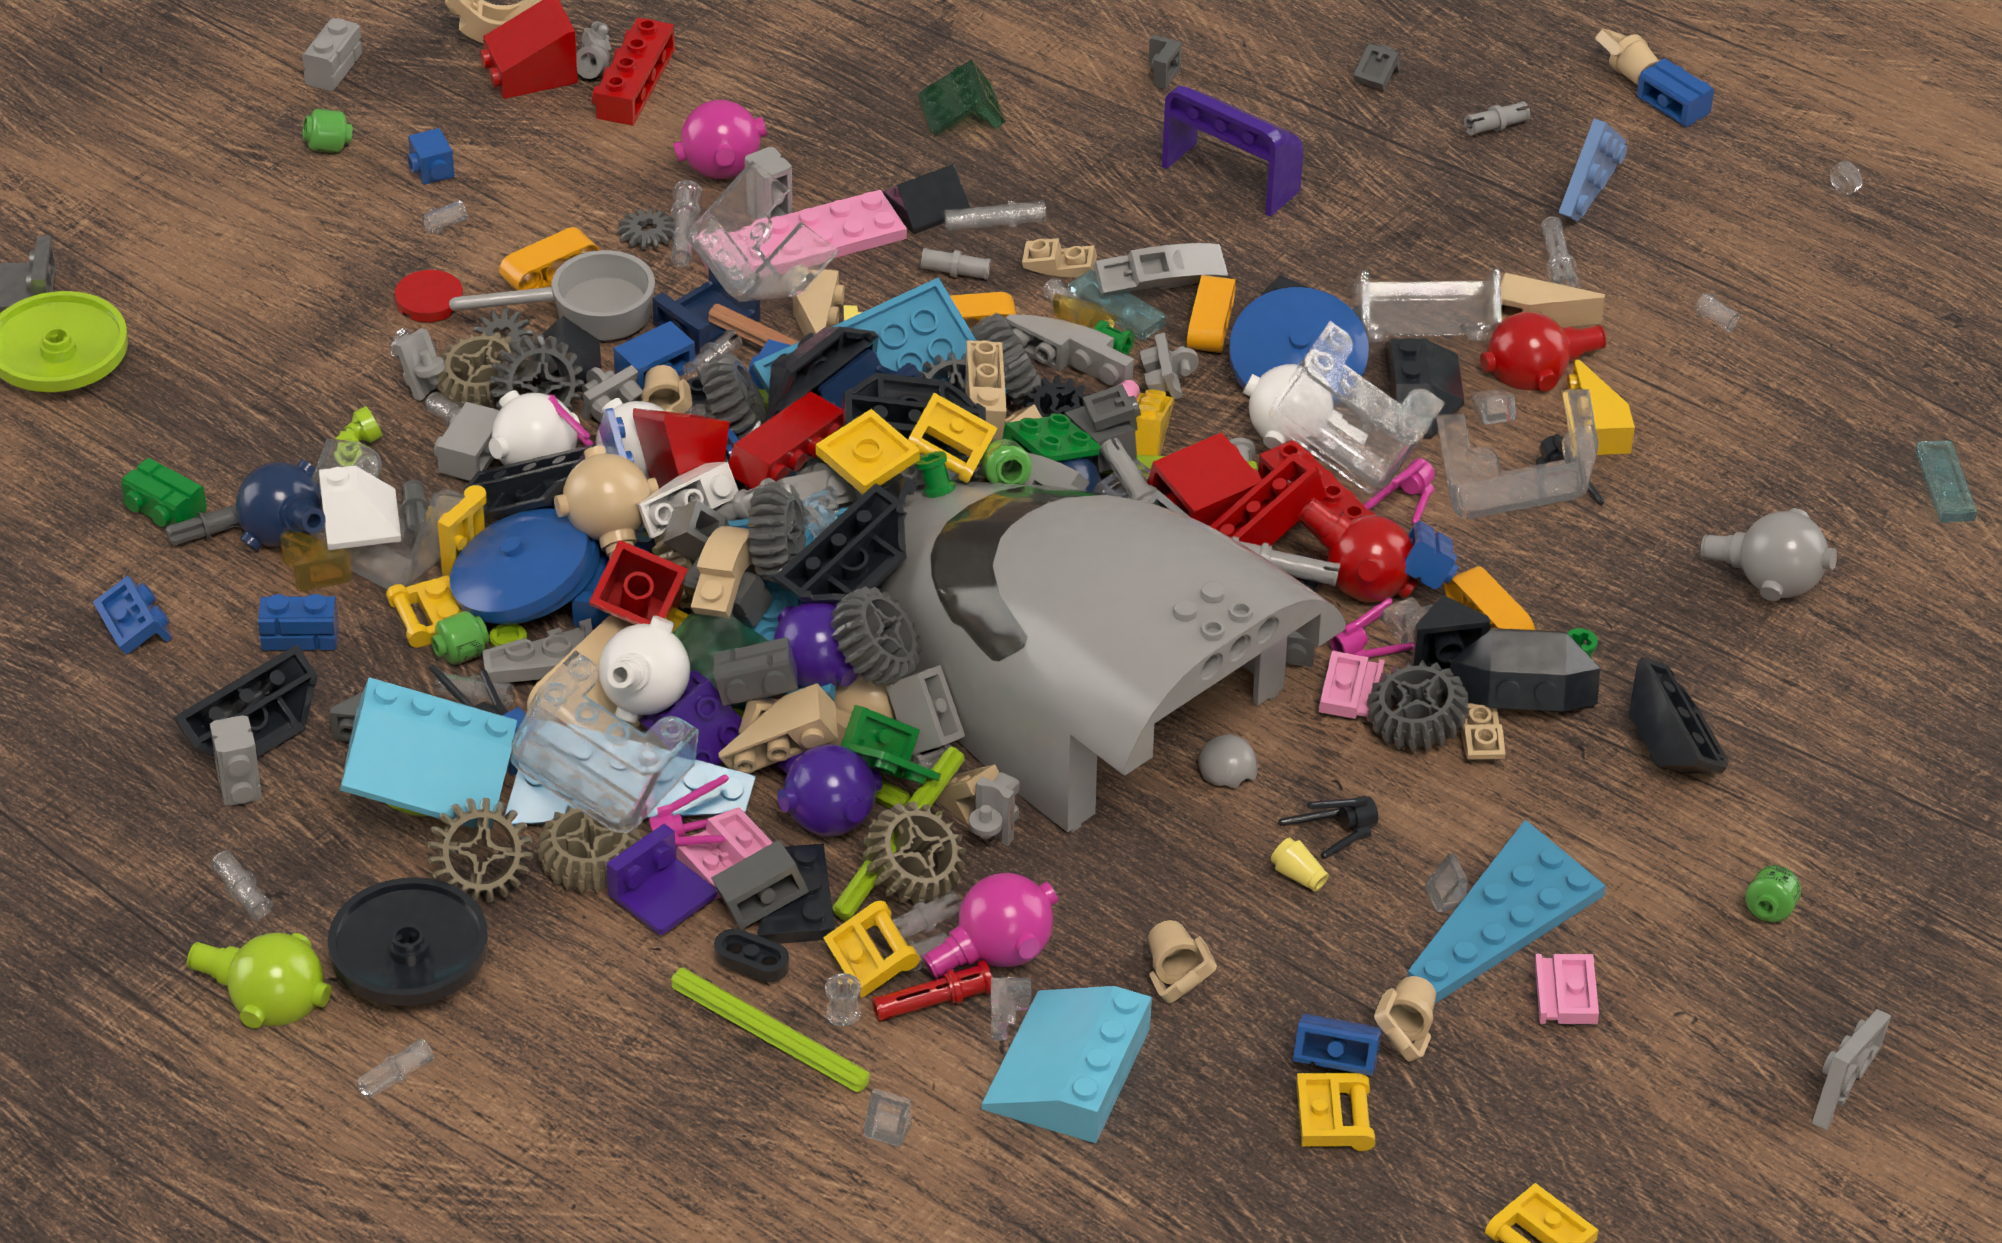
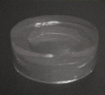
M1843 160L1831 168L1830 179L1839 192L1851 195L1861 188V174L1851 162Z

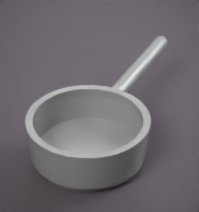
M612 250L591 251L577 255L564 262L553 276L552 287L454 297L450 300L449 306L452 310L459 311L555 301L559 319L562 316L566 317L596 337L599 342H611L633 335L648 322L652 313L655 277L650 267L644 261L631 254Z

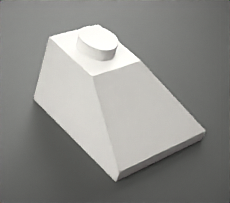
M357 466L319 470L323 512L326 517L325 528L328 550L402 541L395 488Z

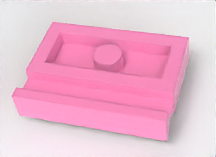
M1332 651L1321 695L1319 712L1356 719V715L1365 716L1367 721H1369L1367 712L1369 710L1367 705L1368 695L1371 694L1372 683L1379 682L1381 673L1384 671L1385 660L1379 659V663L1368 661L1369 657Z
M1536 954L1535 974L1540 1024H1546V1020H1557L1558 1024H1598L1599 1009L1593 954H1553V958H1542V954Z

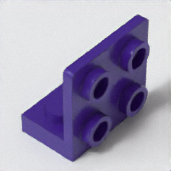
M694 669L690 673L688 685L679 700L662 712L643 715L638 721L670 753L718 766L723 762L719 758V752L741 734L739 733L742 719L730 705L723 706L719 691L706 677Z
M665 823L606 863L608 895L659 935H664L717 897V889L676 858L675 831Z

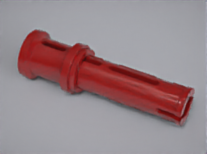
M985 960L978 961L974 967L957 972L953 969L946 970L940 979L882 996L872 997L874 1014L878 1022H882L885 1019L918 1011L947 1001L950 1004L958 1005L967 997L985 993L987 996L994 994L993 978Z

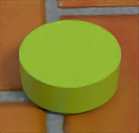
M519 624L497 625L490 632V647L493 648L523 638L527 639L526 630Z

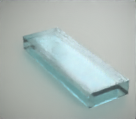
M1092 269L1068 284L1069 295L1125 330L1132 331L1141 340L1146 339L1166 325L1165 314L1129 292L1101 297L1095 271Z
M1952 440L1917 442L1915 452L1940 523L1975 521L1977 510Z

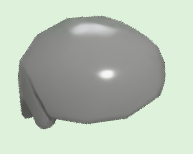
M1233 734L1215 737L1204 745L1199 756L1198 767L1205 781L1215 786L1226 785L1237 789L1243 780H1255L1258 762L1255 752L1247 740Z

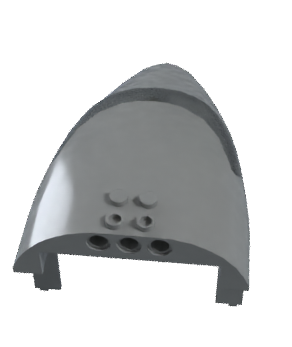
M952 480L955 482V490L937 498L924 496L923 488L925 485L917 487L913 495H906L903 504L904 511L907 512L904 520L907 559L884 579L882 587L879 589L881 593L887 592L892 601L898 600L902 611H907L906 616L909 621L915 623L913 630L920 637L917 643L922 651L918 654L920 662L915 666L916 670L911 672V674L941 665L965 737L957 741L983 765L995 764L999 773L1003 772L1016 778L1019 781V792L1017 794L1066 832H1074L1081 827L1082 822L1095 814L1097 755L1121 774L1127 775L1153 757L1154 723L1241 666L1254 674L1253 703L1258 706L1267 699L1272 700L1279 695V691L1284 689L1287 636L1296 631L1319 647L1344 631L1346 625L1342 614L1333 604L1245 545L1200 521L1145 501L1047 485L1031 486L972 481L966 484L963 481Z

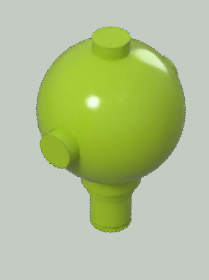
M285 933L263 934L251 939L241 948L233 946L216 948L195 942L188 954L187 966L189 969L209 974L217 979L218 984L228 987L230 998L240 1013V1020L250 1028H259L261 1025L281 1026L296 1022L307 1016L316 1006L325 1007L331 996V985L324 983L322 965L318 956L311 948L310 940L299 933L291 935Z

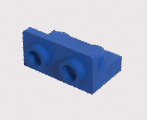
M128 575L93 601L118 647L126 655L155 633L159 634L166 642L173 638L166 627L170 620L159 606L156 605L154 607L153 602L157 600L153 592L145 583L138 586Z

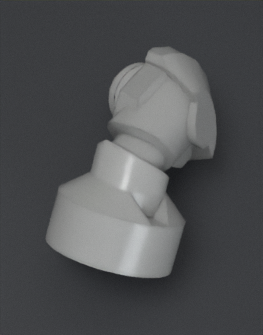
M595 21L592 23L591 28L583 29L581 35L582 48L578 50L576 55L577 72L584 78L601 77L605 68L609 66L611 45L609 42L610 37L607 35L609 28L605 23Z

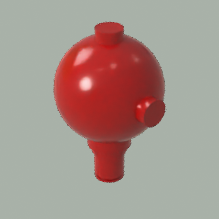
M1521 312L1504 318L1495 328L1490 337L1487 352L1480 355V363L1485 373L1492 372L1499 381L1510 387L1521 390L1549 391L1564 376L1570 361L1578 360L1586 352L1604 349L1607 343L1606 334L1601 325L1583 329H1574L1571 326L1562 328L1555 320L1544 314Z
M1314 497L1299 513L1298 518H1301L1300 520L1316 531L1317 535L1321 538L1320 542L1328 548V562L1340 563L1336 586L1347 596L1368 603L1381 602L1397 594L1405 599L1416 587L1418 581L1405 573V560L1413 544L1405 530L1394 521L1376 515L1361 516L1351 520L1343 513L1338 515L1335 511H1330L1318 500H1315Z

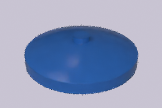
M1289 287L1274 290L1251 302L1242 311L1233 326L1229 347L1231 368L1243 390L1252 374L1260 378L1274 367L1285 364L1300 365L1305 362L1314 365L1318 369L1319 375L1327 383L1332 394L1333 407L1346 400L1359 386L1366 371L1369 353L1367 334L1356 313L1335 296L1317 289L1305 287Z
M533 509L513 514L481 531L462 549L453 564L450 574L452 594L463 611H468L474 616H480L486 622H508L526 618L552 606L566 596L580 582L591 561L592 543L588 535L576 529L567 516L558 517L555 509Z

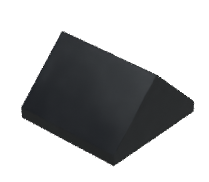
M954 164L883 191V194L903 224L913 234L971 213L970 204Z
M562 316L543 333L545 340L549 336L556 337L557 345L561 342L566 343L569 346L567 353L572 352L577 355L578 358L572 365L581 366L583 371L575 375V378L583 380L584 385L588 383L586 374L589 370L595 367L602 370L599 339L566 317ZM545 353V362L548 363L550 375L560 377L557 364ZM537 376V378L533 377L532 379L533 386L537 387L536 384L540 385L541 381L549 382L540 376ZM582 386L575 387L574 392H583ZM554 389L550 391L548 394H555L557 393L558 389Z
M1443 595L1415 626L1411 666H1419L1423 660L1427 667H1431L1437 662L1441 670L1450 668L1452 657L1462 652L1468 645L1489 630V617Z

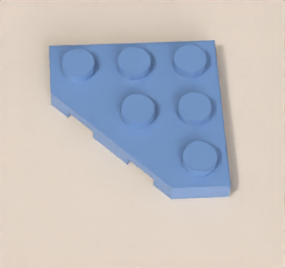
M1593 119L1558 212L1566 219L1578 222L1585 215L1588 207L1599 192L1605 187L1607 181L1614 173L1617 164H1622L1627 153L1626 140L1608 123Z

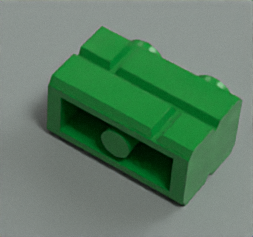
M149 457L140 463L136 470H131L122 478L123 501L126 507L132 512L137 513L140 511L151 517L154 523L160 527L196 518L198 512L203 514L206 512L207 505L203 486Z

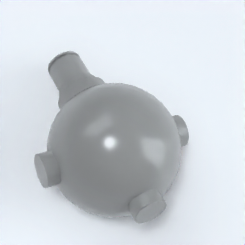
M1797 508L1767 514L1758 519L1746 533L1736 532L1734 535L1729 536L1706 534L1701 543V556L1703 560L1723 561L1731 564L1733 568L1743 569L1752 585L1760 590L1761 596L1770 601L1796 597L1808 592L1818 584L1826 569L1834 570L1837 562V551L1835 548H1828L1827 540L1822 530L1809 518L1805 511Z

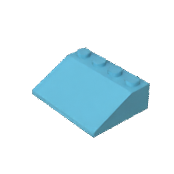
M369 677L357 706L340 791L439 818L441 813L447 814L451 819L455 818L456 816L451 809V805L455 803L462 808L463 812H466V799L468 798L474 799L476 809H480L482 798H489V810L493 811L495 804L500 798L512 751L517 720ZM477 818L468 820L462 825L474 828L477 826ZM489 819V828L491 831L493 820Z
M1116 986L1038 991L982 1102L981 1109L1096 1144L1150 1030L1152 997Z

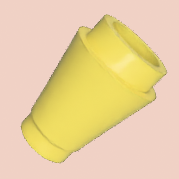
M1290 837L1285 839L1271 856V862L1276 865V871L1310 888L1314 892L1318 891L1329 877V874L1300 840L1294 841Z

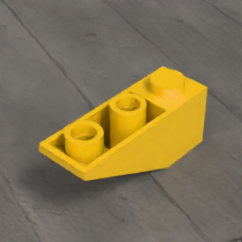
M1574 360L1573 374H1568L1567 391L1568 395L1574 396L1573 414L1575 418H1580L1579 436L1581 442L1586 441L1589 455L1631 454L1635 426L1629 404L1582 361Z
M1149 389L1145 393H1140L1136 399L1141 416L1136 417L1138 429L1135 431L1137 455H1161L1175 398L1166 396L1164 391Z

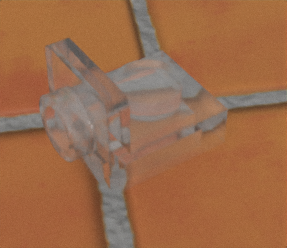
M833 486L816 491L801 501L803 514L805 515V526L815 538L838 518L836 516L839 512L837 491Z
M1413 597L1388 606L1381 612L1380 619L1401 644L1414 642L1417 622L1430 610L1433 604L1421 607Z
M991 978V1040H1007V1024H1015V1010H1029L1031 1006L1030 978Z

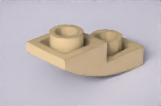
M1059 238L1026 241L1022 265L1025 269L1045 275L1068 278L1094 277L1093 264L1097 259V253L1094 245L1061 248Z
M1469 703L1468 718L1465 719L1464 729L1460 730L1467 760L1505 759L1502 724H1499L1497 708H1488L1484 705Z

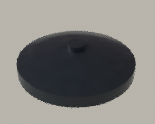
M419 877L388 880L360 891L339 909L333 918L328 932L329 958L338 979L352 992L365 999L396 1006L429 1003L458 991L480 970L488 950L487 923L478 904L467 893L453 885L439 880Z

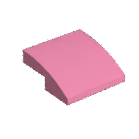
M738 807L708 818L706 830L692 835H723L725 837L724 842L676 846V858L715 887L711 877L773 842ZM718 891L715 900L721 898Z

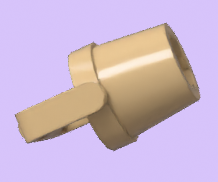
M1602 28L1595 37L1611 53L1609 58L1610 66L1636 85L1639 84L1641 72L1651 66L1654 67L1659 62L1658 58L1648 47L1647 42L1638 34L1625 36Z
M658 365L646 373L644 389L641 395L642 401L653 403L667 412L685 413L691 408L690 386L686 380L682 379L680 381L675 369L666 365Z
M1172 920L1163 921L1150 931L1148 945L1153 958L1154 970L1149 975L1158 994L1167 1003H1173L1188 993L1216 970L1217 964L1205 941L1200 936L1194 941L1179 922ZM1164 983L1171 984V986L1166 989Z
M1417 976L1405 977L1400 981L1395 990L1393 988L1388 989L1382 995L1374 1015L1379 1027L1408 1062L1423 1057L1431 1038L1428 1031L1433 1022V1009L1436 1000V991L1433 985L1426 979Z

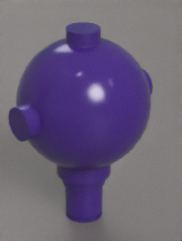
M806 602L796 607L788 606L778 615L777 621L779 624L775 630L773 640L789 638L797 665L798 687L806 688L816 683L820 687L830 683L837 687L839 685L846 687L851 685L859 675V673H854L853 666L849 662L845 663L846 657L843 652L837 650L839 643L832 637L835 630L831 627L830 622L834 619L832 611L837 607L836 604Z
M819 745L784 761L775 763L786 773L784 789L779 790L777 795L780 809L783 812H789L802 828L820 836H840L859 827L867 819L874 806L876 792L882 788L880 773L876 769H870L867 762L858 753L840 745Z

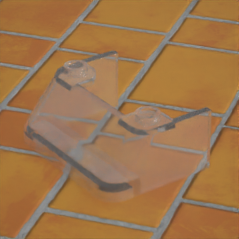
M753 160L693 225L689 233V242L726 292L737 301L747 302L794 297L807 290L810 283L839 251L804 223L800 222L772 254L766 258L760 247L770 239L773 223L767 215L790 190Z
M1493 268L1484 281L1369 282V270H1361L1352 285L1354 312L1362 322L1368 342L1384 341L1385 336L1467 335V340L1480 341L1488 339V334L1493 333L1495 328L1502 323L1500 268Z
M1589 389L1562 391L1569 430L1562 442L1564 460L1502 472L1499 458L1492 449L1488 447L1470 448L1464 414L1436 416L1451 505L1454 512L1462 518L1472 519L1581 498L1589 488L1598 451V438Z

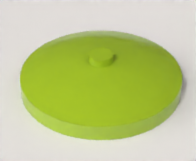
M74 291L41 293L20 300L0 313V378L22 389L36 392H61L87 386L112 372L122 361L128 348L127 327L122 314L108 301L91 294Z

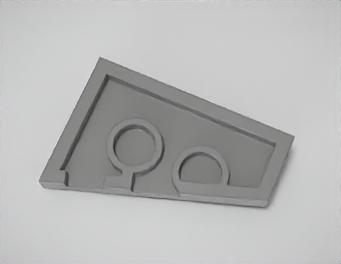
M591 618L579 621V628L563 632L560 627L547 631V637L532 642L523 638L483 650L484 670L487 671L493 684H509L511 682L528 680L540 681L592 632Z
M1876 1009L1866 1021L1861 1019L1858 1022L1852 1037L1849 1035L1844 1037L1838 1052H1830L1822 1071L1827 1075L1812 1124L1825 1130L1828 1129L1833 1121L1836 1105H1844L1856 1078L1861 1079L1881 1049L1891 1015Z

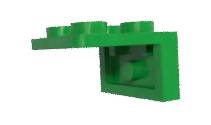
M1051 414L1049 417L1035 419L1023 418L1021 421L1005 423L1002 439L1015 441L1027 453L1046 457L1054 461L1095 456L1099 454L1101 448L1088 433L1078 428L1070 421L1069 417L1063 414Z
M854 705L840 746L847 747L858 753L867 762L869 767L873 768L875 766L880 768V772L902 779L903 777L925 785L927 778L939 781L941 776L938 772L910 762L920 729L868 708Z

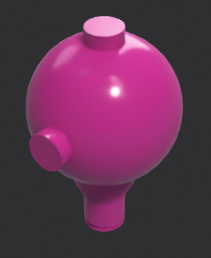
M721 99L711 100L699 105L688 115L682 127L681 141L675 142L673 145L679 162L687 160L691 167L703 176L713 179H729L745 171L746 155L759 151L760 138L768 136L762 117L754 119L746 108L736 102Z
M998 873L987 876L977 882L964 897L959 911V926L949 932V937L944 939L942 944L922 955V959L935 979L940 978L946 970L954 969L957 966L961 967L964 964L970 966L978 960H985L989 965L1003 968L1023 965L1038 956L1047 945L1053 929L1051 906L1059 902V899L1047 881L1038 886L1029 878L1015 873Z

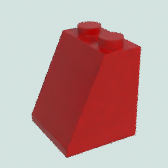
M542 0L483 36L484 49L480 50L481 63L484 69H489L492 87H498L503 99L578 83L575 30L559 0Z
M633 408V419L650 478L656 479L659 489L676 477L705 463L725 462L730 421L695 414Z
M1221 432L1153 461L1147 483L1156 487L1157 490L1191 518L1210 526L1262 479L1259 472L1252 468L1243 458L1237 446L1232 444Z
M619 540L589 601V605L634 625L650 624L653 616H658L672 622L680 605L688 569Z

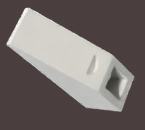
M728 462L705 463L676 477L638 503L637 506L649 537L654 538L667 529L674 510L696 500L714 509L732 500L738 488Z

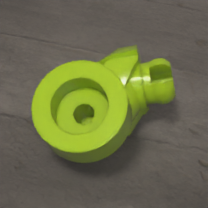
M367 406L353 412L352 422L344 427L345 431H340L339 436L335 439L334 449L331 450L332 458L338 465L343 467L357 466L365 456L359 441L363 440L373 443L383 437L376 420Z

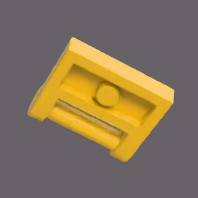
M934 393L908 440L920 450L921 455L934 451H944L922 438L924 432L969 456L967 462H964L944 451L947 455L946 468L959 475L958 479L967 484L998 428Z
M473 485L466 488L464 499L449 512L444 513L440 520L437 521L443 576L448 575L450 578L453 564L462 549L485 529L483 506L487 499L486 491L482 486Z
M448 575L407 587L402 584H395L386 591V598L389 604L396 608L407 630L406 638L409 644L415 648L431 644V637L435 635L436 623L440 619L463 612L452 594ZM418 602L429 626L426 627L419 623L410 604Z
M875 901L823 937L853 988L861 998L867 996L899 972L915 968L920 962V957L915 948L907 945L892 921V912L884 901ZM873 925L878 926L894 952L886 959L883 958L867 932Z
M1297 1073L1296 1085L1302 1147L1352 1146L1357 1151H1368L1375 1146V1133L1370 1128L1367 1104L1370 1084L1369 1078L1365 1074ZM1340 1093H1347L1351 1097L1353 1126H1343Z
M1536 1183L1495 1215L1485 1229V1234L1494 1241L1501 1240L1504 1243H1531L1511 1228L1515 1223L1542 1243H1594L1598 1236L1597 1228Z

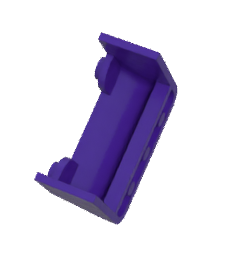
M1185 86L1176 87L1166 96L1162 167L1169 168L1197 143L1198 130L1269 162L1266 215L1270 217L1274 215L1301 190L1303 145L1297 135L1211 95Z

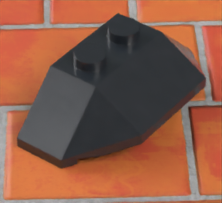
M841 326L824 327L815 335L813 333L806 335L799 342L797 349L789 355L786 353L780 355L771 365L767 421L810 391L820 396L818 388L867 349L877 352L879 336L875 331Z
M1389 339L1385 342L1384 350L1396 439H1432L1438 432V429L1446 424L1464 405L1458 354L1427 339Z
M874 373L854 388L844 392L843 427L872 409L908 440L934 393L986 421V408L979 403L975 404L965 393L945 380ZM924 432L922 436L924 440L950 454L958 452L955 448Z
M592 444L478 471L463 491L473 485L482 486L485 489L487 500L483 507L484 516L487 519H503L513 514L533 509H555L554 497L563 494L568 475L577 464L585 460L584 451L597 445Z
M875 483L774 576V581L801 601L837 604L850 592L865 586L869 589L877 587L907 559L903 502Z
M1490 628L1450 660L1451 672L1454 676L1460 677L1463 687H1465V691L1468 694V702L1484 705L1488 708L1568 711L1598 704L1600 666L1592 660L1567 632Z
M296 644L179 713L173 719L195 751L214 757L210 723L215 720L241 715L248 716L255 742L256 755L259 758L305 729L318 674Z
M1641 657L1637 662L1629 715L1637 727L1636 733L1644 740L1651 753V760L1661 769H1671L1684 774H1722L1727 769L1729 760L1698 706L1686 689L1675 680V674L1668 665Z

